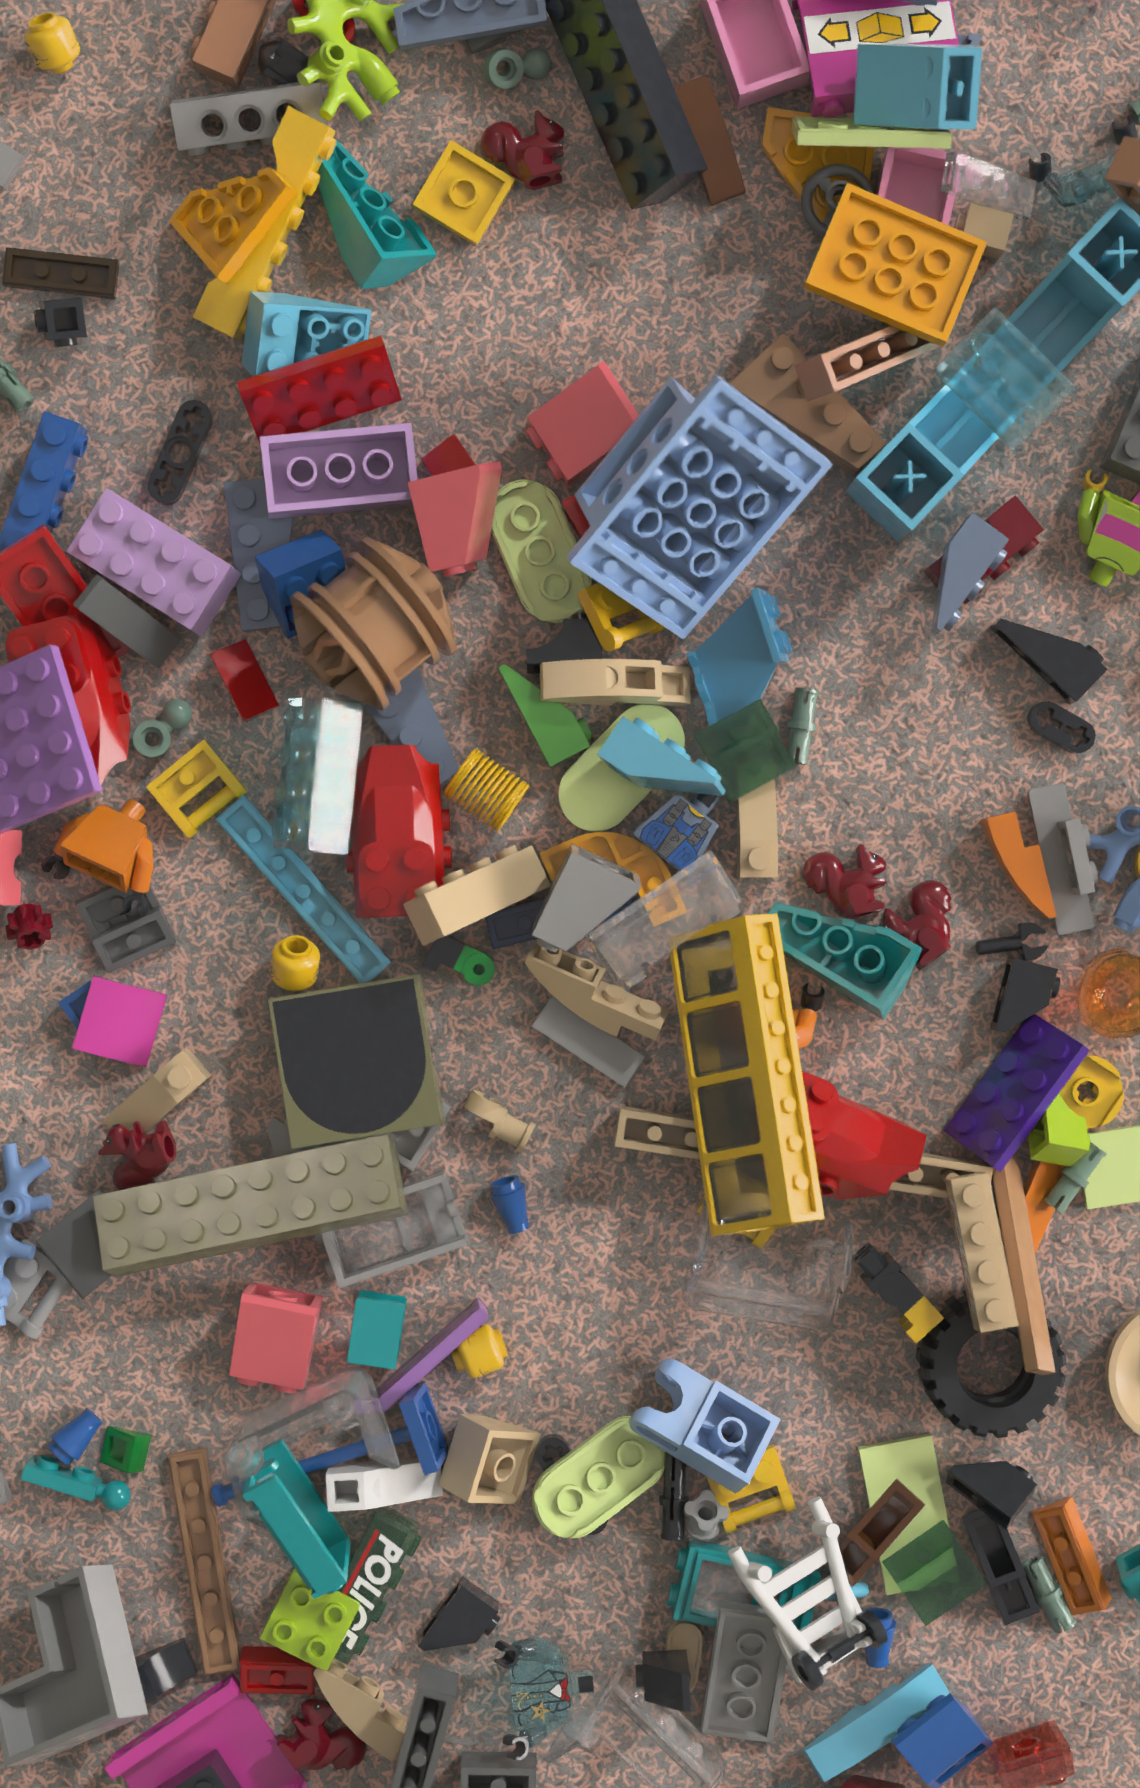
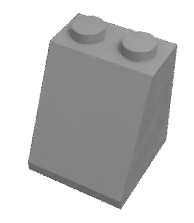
M571 843L533 922L532 935L537 937L536 943L553 952H557L558 948L568 951L638 893L641 887L639 875Z

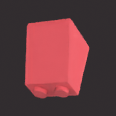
M603 361L529 415L527 422L530 428L525 430L536 450L543 447L550 460L545 463L554 479L559 481L563 478L566 485L569 486L597 468L639 414L606 362Z
M500 461L478 464L407 482L428 568L432 572L442 570L444 577L477 569L475 561L487 558L502 471Z
M250 1282L241 1296L229 1376L238 1377V1383L248 1386H259L260 1382L273 1384L275 1390L284 1393H296V1389L303 1390L307 1381L323 1296Z

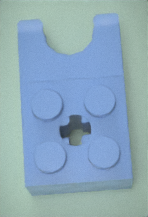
M664 1359L660 1361L655 1372V1379L671 1395L673 1401L672 1412L664 1413L651 1407H641L634 1411L630 1418L629 1426L631 1430L736 1494L750 1483L780 1419L720 1382H712L677 1360ZM722 1432L728 1436L726 1440L723 1438Z

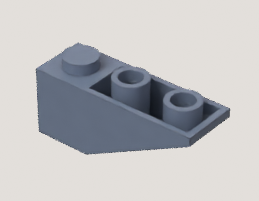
M973 512L966 517L943 550L931 632L934 635L941 632L943 628L948 632L952 629L962 615L957 610L965 598L972 601L985 584L980 578L988 567L994 571L1008 553L1003 547L1009 539Z

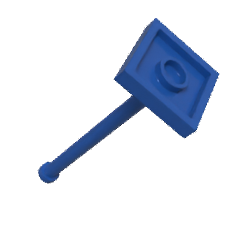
M424 1381L414 1385L399 1403L407 1426L300 1460L298 1463L304 1472L309 1474L411 1440L425 1476L439 1471L448 1455L449 1447L428 1387ZM245 1479L224 1486L222 1483L213 1485L212 1496L215 1504L221 1507L227 1505L228 1500L242 1496Z

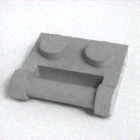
M26 1239L22 1240L21 1242L29 1245H34ZM35 1246L36 1252L32 1260L11 1257L4 1267V1275L10 1280L12 1286L11 1294L7 1299L8 1306H4L5 1319L19 1327L25 1335L38 1339L44 1330L43 1323L67 1287L71 1285L43 1251ZM49 1271L56 1279L31 1316L28 1317L21 1310Z

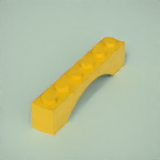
M290 106L287 107L272 143L277 161V172L297 193L230 281L226 284L216 278L208 282L193 318L232 338L241 339L243 333L245 334L250 291H270L273 282L269 279L275 265H281L288 251V245L285 244L291 230H297L303 219L304 210L301 209L307 195H313L319 184L320 175L317 174L323 159L328 161L335 149L337 140L333 138L336 132L334 129Z

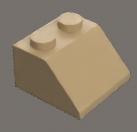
M460 1414L438 1486L468 1503L520 1504L541 1433L482 1415Z

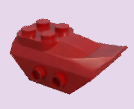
M84 613L55 618L6 632L5 651L8 663L48 645L59 647L99 782L102 786L109 770L116 763L126 761L128 758L131 703L128 694L122 690L119 678L122 674V668L119 658L113 654L110 644L96 622Z
M414 744L369 746L361 762L356 767H349L351 813L344 814L345 835H352V850L346 851L347 873H354L356 918L408 916L403 904L417 898L414 890L433 881L436 882L438 888L443 886L444 883L441 878L446 876L445 869L452 868L451 846H444V831H450V810L442 809L439 763H430L424 759Z
M802 1071L820 1193L822 1196L842 1200L887 1195L894 1181L907 1173L919 1169L927 1137L926 1134L910 1127L904 1122L838 1095L832 1083ZM754 1104L744 1138L748 1146L758 1144L761 1140L756 1104ZM755 1154L765 1168L763 1155Z

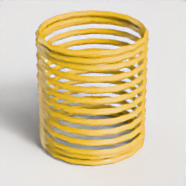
M474 748L446 787L443 796L451 799L465 777L472 770L470 776L454 797L453 803H455L478 772L476 778L458 802V806L462 805L482 777L480 783L464 804L463 810L468 807L486 782V785L468 809V813L472 812L491 786L473 813V817H475L496 789V792L479 815L478 820L483 818L501 793L483 820V824L487 823L506 797L488 824V827L492 826V830L498 832L529 788V784H526L524 780L519 783L520 777L515 778L514 773L509 776V770L505 771L504 766L499 769V763L494 765V759L490 760L489 756L484 758V752L481 753V750Z

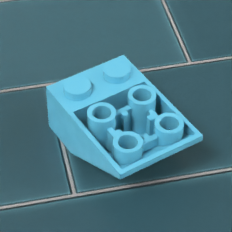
M857 44L853 124L928 129H976L982 48L973 45Z
M250 291L241 365L254 377L368 340L372 311L367 308L285 293Z
M622 717L597 753L609 768L639 788L723 796L726 792L720 783L722 777L717 774L718 771L701 759H698L694 764L690 761L691 757L685 753L686 750L669 738L662 743L659 741L660 736L654 732L655 730L637 717L633 723Z

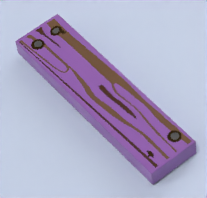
M478 1297L367 1396L368 1408L376 1417H380L488 1320L487 1308Z

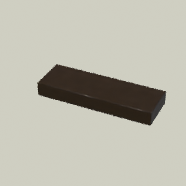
M6 247L2 285L10 288L116 299L120 262L117 259Z

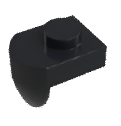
M274 37L260 45L258 67L263 74L279 85L299 82L297 74L308 67L310 57L282 37Z

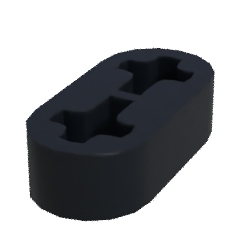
M1045 701L1034 705L1028 712L1027 723L1030 729L1035 734L1073 754L1083 753L1094 745L1096 734L1093 726L1053 702ZM1047 709L1052 711L1050 718L1059 723L1058 728L1050 724L1041 728L1039 726L1040 719L1036 716L1037 712L1042 713ZM1081 727L1084 729L1082 736L1086 738V742L1077 743L1073 746L1071 744L1073 738L1063 732L1064 728L1075 731Z

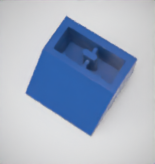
M322 529L255 556L261 587L287 639L297 635L290 596L298 591L310 599L307 587L314 582L325 587L346 570L342 549Z
M951 1693L946 1697L945 1695H940L933 1699L927 1705L926 1709L928 1711L917 1720L912 1718L903 1723L897 1730L898 1735L891 1740L926 1784L932 1788H940L994 1744L968 1707Z

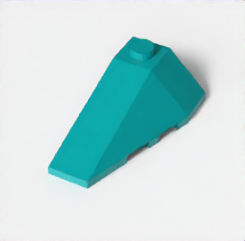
M337 141L331 157L328 161L323 159L317 174L320 175L318 186L342 260L360 289L388 287L432 261L437 254L419 225L411 217L403 221L389 207L394 199L386 191L381 194L365 182L368 178V172Z
M777 902L768 912V914H778L783 953L882 1020L886 1018L904 991L922 951L920 946L890 928L868 926L856 923L855 920L838 919L821 915L816 911Z

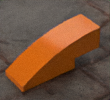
M1016 811L981 819L992 853L1012 887L1042 918L1051 919L1057 917L1039 844L1024 846Z

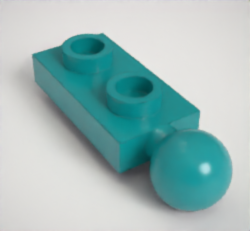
M39 1455L38 1458L32 1457L24 1466L20 1479L91 1502L95 1498H99L103 1505L112 1511L122 1510L129 1504L131 1499L130 1488L123 1481L114 1480L103 1484V1479L95 1477V1471L92 1469L75 1466L72 1470L59 1466L60 1461L46 1455Z

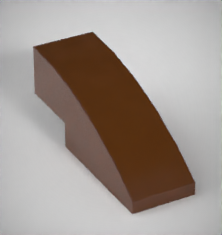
M707 74L675 86V92L708 167L705 172L699 175L710 206L745 194L746 189L735 152Z
M897 1478L839 1542L848 1583L852 1587L926 1505Z

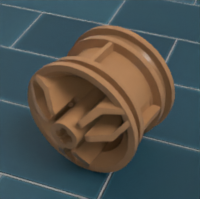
M364 537L358 542L360 554L353 551L345 557L348 568L325 587L315 582L307 587L310 599L297 591L290 596V602L293 608L294 624L299 645L305 655L303 660L315 677L323 685L328 684L335 691L383 711L389 706L385 691L392 696L397 695L402 690L400 680L423 662L429 665L435 664L440 659L439 652L446 656L452 655L457 650L447 601L442 593L443 587L432 571L423 563L419 564L410 556L369 537Z

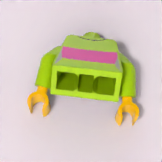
M1089 469L1083 478L1082 485L1084 491L1077 512L1079 540L1085 545V554L1097 560L1088 576L1089 579L1097 584L1108 587L1117 570L1130 576H1134L1140 570V506L1105 489L1101 495L1100 491H1102L1107 483L1108 475L1104 473L1101 483L1094 484L1090 480L1092 469Z

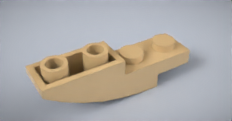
M582 659L542 662L540 664L541 701L607 706L621 702L685 707L691 704L690 668L661 665L659 660Z
M537 943L526 958V966L548 992L585 1021L615 1037L618 1036L622 1027H625L656 1041L670 1010L659 1006L652 1000L642 999L626 992L618 985L602 981L606 971L605 968L596 965L587 958L577 957L561 948H558L557 952H553Z
M336 1658L333 1659L327 1671L315 1667L313 1674L318 1685L341 1720L373 1750L393 1761L400 1749L407 1722H405L404 1715L396 1709L386 1707L384 1710L381 1708L384 1692L380 1690V1685L370 1677L361 1676V1678H358L347 1672L348 1667Z

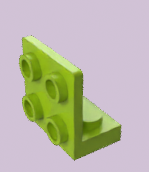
M293 1568L264 1626L260 1639L323 1671H327L360 1607V1602L339 1591L332 1594L325 1593L314 1599L311 1595L312 1589L309 1590L295 1568Z

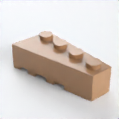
M783 333L733 379L729 385L831 462L854 476L881 451L886 442L838 391L807 401L794 365L808 359Z

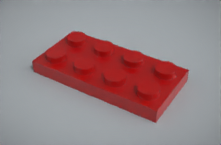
M381 335L237 382L239 393L259 444L260 437L303 433L402 401Z
M44 523L0 552V596L22 626L83 613L73 604L88 585ZM96 623L110 644L113 654L117 655L118 658L132 650Z

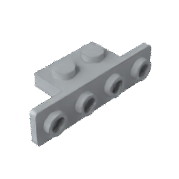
M1063 783L1028 790L1027 795L1037 843L1040 846L1057 916L1053 918L1056 933L1064 935L1092 929L1094 921L1088 893L1095 892L1094 883H1098V873L1095 863L1088 859L1086 847L1090 846L1088 828L1086 824L1081 825L1080 818L1072 819L1066 788Z

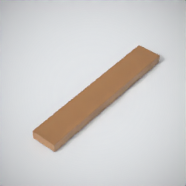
M1016 1151L1001 1172L993 1167L992 1176L1010 1284L1018 1319V1332L1026 1372L1047 1375L1055 1373L1018 1152Z
M204 1447L169 1453L168 1460L204 1676L240 1670L241 1656L216 1504L212 1496V1480L207 1450Z

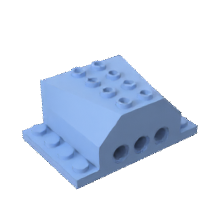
M716 374L696 399L671 376L575 493V497L590 524V528L567 554L568 561L684 640L830 469L832 463L828 458Z

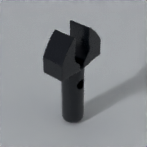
M1031 922L1018 924L1019 930L1014 936L978 940L975 944V949L978 955L1017 951L1022 954L1024 961L1036 960L1046 951L1048 946L1043 945L1031 948L1027 944H1022V941L1026 940L1031 934L1046 933V931Z

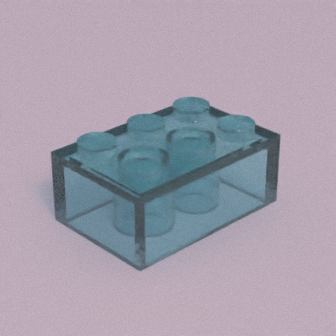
M996 307L933 370L1012 451L1024 442L1076 388Z

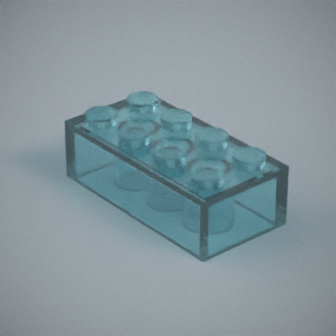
M289 698L288 706L285 708L283 722L286 727L285 739L279 753L280 763L282 764L281 777L275 791L278 802L277 815L271 830L274 848L348 855L363 704L326 698Z

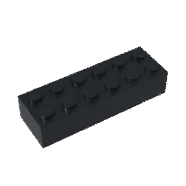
M545 0L548 15L631 210L665 202L705 172L708 167L637 0Z

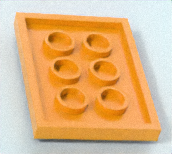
M847 183L803 288L944 348L987 242Z

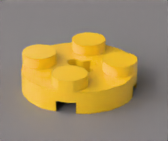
M1086 1055L1059 1092L1064 1102L1078 1116L1086 1117L1087 1129L1097 1126L1101 1127L1111 1122L1119 1113L1124 1102V1091H1122L1121 1076L1118 1070L1107 1060L1094 1055ZM1090 1081L1093 1084L1091 1091L1095 1095L1092 1099L1084 1098L1081 1102L1078 1099L1079 1092L1077 1088L1080 1084L1086 1085Z

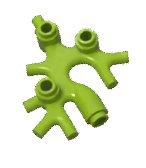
M306 0L309 7L308 15L289 18L287 21L290 34L312 33L320 39L322 45L310 56L308 67L297 74V79L304 87L309 86L316 80L327 82L328 93L318 112L321 118L331 121L339 105L345 103L358 121L361 122L371 114V111L348 81L347 73L349 71L356 73L374 101L379 100L382 106L400 93L396 87L399 83L377 56L366 49L350 44L346 40L342 29L343 23L349 18H358L364 21L390 55L399 48V44L390 31L388 22L395 20L394 8L405 3L384 5L374 0Z

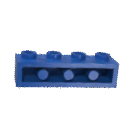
M46 411L43 412L0 535V552L43 523L51 534L54 528H58L64 512V508L61 507L66 493H70L75 483L76 472L74 469L79 457H83L88 445L89 438L86 436L88 431L80 423Z

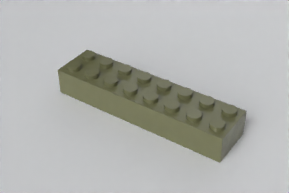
M388 1133L93 1196L103 1271L115 1277L408 1215L396 1143Z

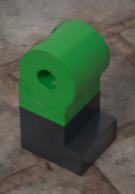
M450 935L435 940L423 962V966L435 972L439 964L442 963L462 973L470 984L476 986L489 983L495 973V965L490 956Z

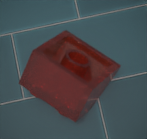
M1055 1720L992 1740L994 1744L987 1749L999 1788H1035L1044 1784L1055 1786L1063 1783L1066 1777L1075 1775L1070 1745Z

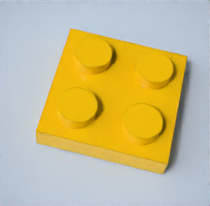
M450 140L413 202L412 207L477 247L513 187L515 179Z

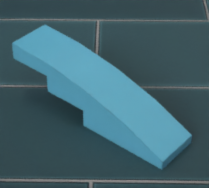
M926 1663L899 1685L892 1684L865 1706L857 1705L802 1750L820 1780L826 1782L891 1742L898 1735L897 1730L903 1723L912 1718L917 1720L928 1711L926 1707L933 1699L940 1695H945L946 1697L950 1692L933 1664Z

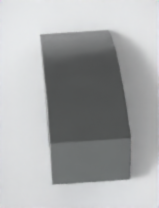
M98 575L94 577L73 604L157 668H160L182 640Z

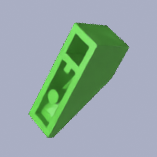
M505 663L498 667L550 768L590 747L587 740L592 738L593 735L583 717L576 720L573 712L559 702L541 701L540 689Z

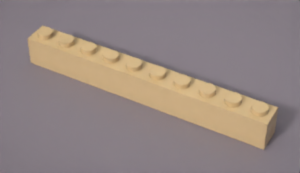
M619 1105L613 1141L615 1147L700 1160L694 1117ZM731 1123L735 1148L748 1146L744 1141L748 1125ZM923 1153L919 1169L907 1173L894 1181L889 1190L948 1199L945 1178L986 1172L989 1173L991 1183L993 1167L985 1162ZM755 1155L737 1158L738 1166L765 1170Z

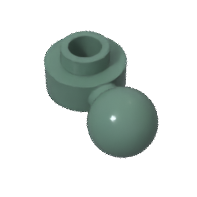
M498 48L490 52L484 62V75L488 82L493 86L503 89L516 86L520 82L523 73L532 79H541L551 69V58L541 48L528 50L523 58L512 50ZM503 61L505 63V71L499 75L497 65Z
M181 699L170 700L163 707V718L160 721L146 720L136 727L133 733V744L141 755L147 758H159L168 752L172 742L170 731L173 728L180 729L187 726L192 719V709L187 702ZM151 733H156L160 737L158 745L154 747L146 744V737Z

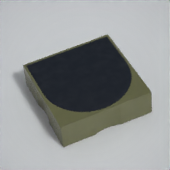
M414 974L268 999L291 1149L445 1123L438 1073L430 1052V1023L422 975Z

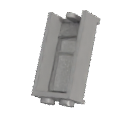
M445 1170L403 1184L408 1212L406 1216L314 1235L318 1245H325L329 1258L324 1259V1264L330 1281L336 1279L338 1287L342 1288L467 1246L469 1240Z

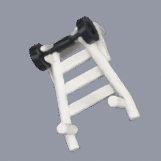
M821 1497L813 1498L807 1504L815 1519V1522L812 1524V1531L814 1534L821 1536L823 1545L776 1575L772 1576V1571L767 1566L748 1562L741 1546L734 1547L727 1553L739 1579L776 1625L772 1629L787 1661V1672L796 1682H803L810 1690H815L823 1685V1675L827 1673L826 1669L858 1648L871 1645L876 1649L887 1643L888 1640L881 1621L871 1610L865 1609L862 1611L852 1592L837 1540L840 1529L838 1525L832 1522ZM828 1562L830 1576L783 1606H779L773 1596ZM836 1592L838 1606L800 1630L792 1623L793 1619ZM844 1623V1628L836 1631L815 1646H810L811 1643Z

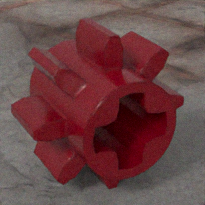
M22 904L13 913L7 914L8 924L5 926L7 939H16L18 948L36 949L42 946L45 940L51 939L50 929L53 928L51 913L42 914L41 905Z

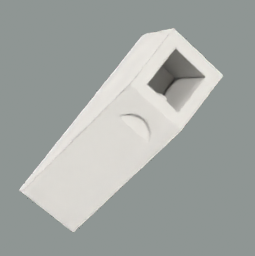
M418 1458L346 1462L328 1467L326 1472L328 1512L367 1510L443 1496V1488L438 1486L442 1475V1468L437 1472L424 1476Z

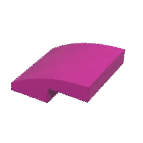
M94 975L72 1049L147 1066L167 994Z

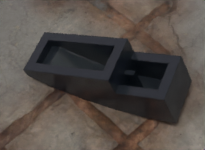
M982 1510L962 1516L1003 1626L1039 1613V1608L1026 1579V1573L1008 1529L1003 1528Z

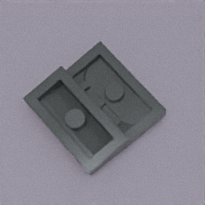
M151 884L149 891L144 893V897L149 902V910L144 916H139L141 905L136 899L131 904L130 913L124 911L123 902L133 893V890L130 888L125 893L109 885L75 902V906L92 936L91 942L108 973L176 942L173 931Z
M99 1190L35 1241L82 1300L112 1276L103 1271L93 1201V1196L102 1194Z

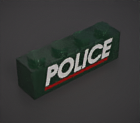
M388 1506L376 1509L349 1560L347 1583L338 1590L360 1602V1607L334 1657L347 1665L353 1654L360 1656L370 1637V1635L365 1633L371 1621L378 1623L387 1605V1602L382 1600L387 1589H396L404 1573V1569L400 1568V1565L405 1555L412 1557L422 1538L417 1535L419 1522Z

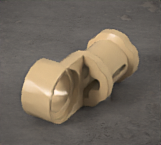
M472 1089L464 1107L494 1124L488 1135L489 1138L494 1139L497 1137L515 1146L516 1151L522 1153L536 1124L533 1122L527 1124L509 1115L508 1109L502 1107L498 1100L492 1097L488 1100L483 1097L484 1093Z

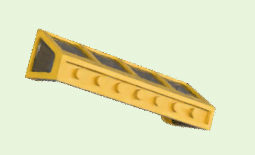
M778 914L745 915L667 936L711 1236L772 1230L824 1219Z

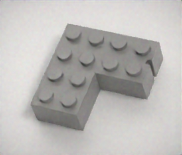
M113 1564L81 1566L58 1577V1580L49 1581L27 1592L44 1667L0 1686V1742L6 1767L39 1762L148 1715Z

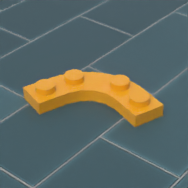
M593 832L572 838L539 853L552 883L571 843L638 874L641 882L638 895L652 926L687 911L674 880L661 858L648 846L629 836L613 832Z

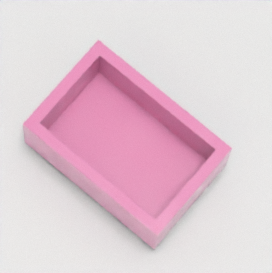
M700 0V6L736 109L807 85L810 77L808 60L787 0Z
M886 147L883 153L875 195L949 225L964 156L931 148Z

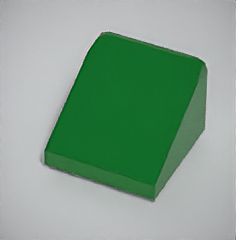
M107 1426L99 1462L125 1473L143 1471L151 1435Z

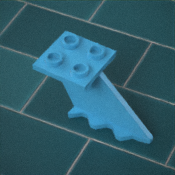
M760 588L750 590L752 595L696 651L686 653L694 672L698 693L706 710L707 722L716 741L722 761L731 758L777 665L789 662L787 654L792 652L787 632L779 630L776 618L781 617L777 600L774 595L771 596L770 593L768 594L767 591Z

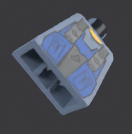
M676 793L640 825L632 835L652 849L682 875L689 878L718 828V824L710 819L707 814L720 798L717 795L695 793L691 800L688 801L679 793Z

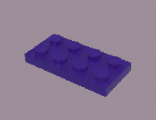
M1033 1014L1023 1021L943 1131L1001 1172L1090 1050L1038 1015Z

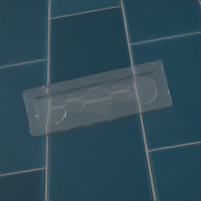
M960 152L946 154L941 192L977 205L1013 213V218L1031 219L1036 181Z

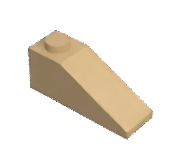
M737 766V878H778V831L774 766Z
M186 1048L150 1077L103 1121L109 1128L114 1124H121L129 1131L133 1129V1123L139 1121L146 1133L212 1075L192 1051Z

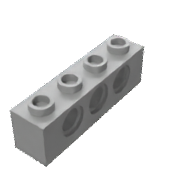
M318 80L307 87L302 86L299 82L176 99L170 103L178 151L188 150V155L190 156L210 153V146L225 144L226 150H236L248 147L247 141L262 139L263 145L273 144L272 140L281 123L277 115V108L283 103L294 105L298 111L328 126V121L321 118L318 114L324 102L322 83ZM247 108L256 110L261 117V124L256 128L245 127L240 120V113ZM208 114L218 115L223 121V130L217 134L208 132L203 125L204 116Z

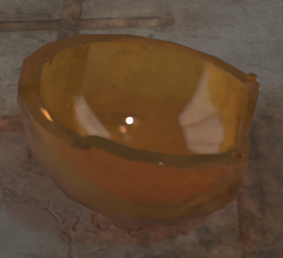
M1115 946L1098 953L1083 967L1077 981L1076 1004L1084 1022L1096 1034L1112 1040L1132 1038L1140 1034V956L1125 947Z

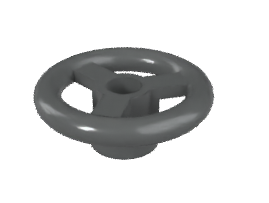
M845 164L825 166L813 173L804 185L801 195L803 216L808 225L824 237L838 206L834 202L833 196H842L846 184H851L845 180H837L832 183L828 177H848L855 181L861 189L875 194L869 179L852 166ZM817 186L825 194V203L829 209L824 222L817 218L812 206V197Z

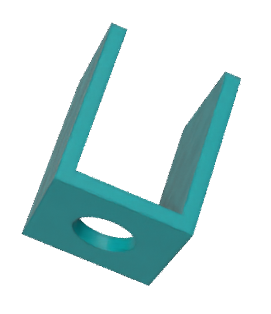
M366 1290L359 1292L355 1302L347 1363L396 1369L407 1302L405 1296Z

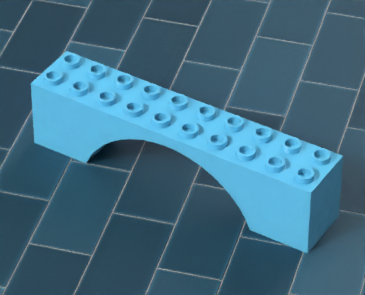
M1119 198L999 329L901 429L845 491L898 543L923 520L1017 417L1140 289V216L1126 202Z

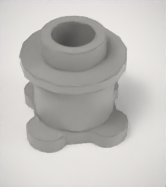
M703 1490L696 1500L688 1501L684 1506V1514L686 1516L684 1520L685 1529L694 1539L709 1541L718 1535L721 1522L727 1520L729 1510L726 1506L719 1504L712 1491Z

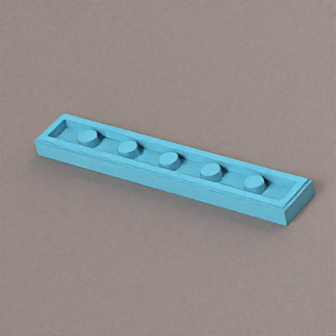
M242 795L215 819L360 984L370 982L392 963L245 795Z

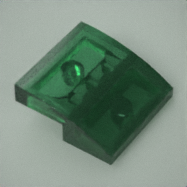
M761 698L694 735L707 763L718 771L717 774L722 777L720 783L726 790L724 796L729 804L796 767L778 735L779 730Z
M944 1520L882 1561L925 1626L987 1584Z

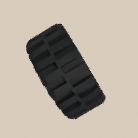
M966 1290L963 1291L964 1296L958 1299L952 1295L944 1301L947 1306L939 1312L944 1319L921 1339V1347L916 1348V1359L920 1366L917 1372L925 1388L924 1391L944 1418H948L954 1426L963 1431L966 1429L971 1430L976 1436L986 1437L987 1433H993L996 1438L1008 1437L1009 1430L1014 1429L1018 1434L1029 1430L1026 1423L1032 1419H1035L1037 1423L1042 1421L1046 1417L1042 1412L1047 1404L1054 1407L1059 1399L1055 1394L1057 1386L1064 1387L1066 1376L1061 1372V1366L1066 1365V1355L1060 1349L1062 1340L1058 1332L1052 1327L1051 1321L1046 1317L1055 1373L1039 1375L1026 1372L1023 1362L1019 1376L1008 1388L990 1395L976 1394L966 1388L961 1382L957 1373V1360L964 1344L979 1332L973 1328ZM1018 1326L1004 1329L1012 1333L1020 1342Z

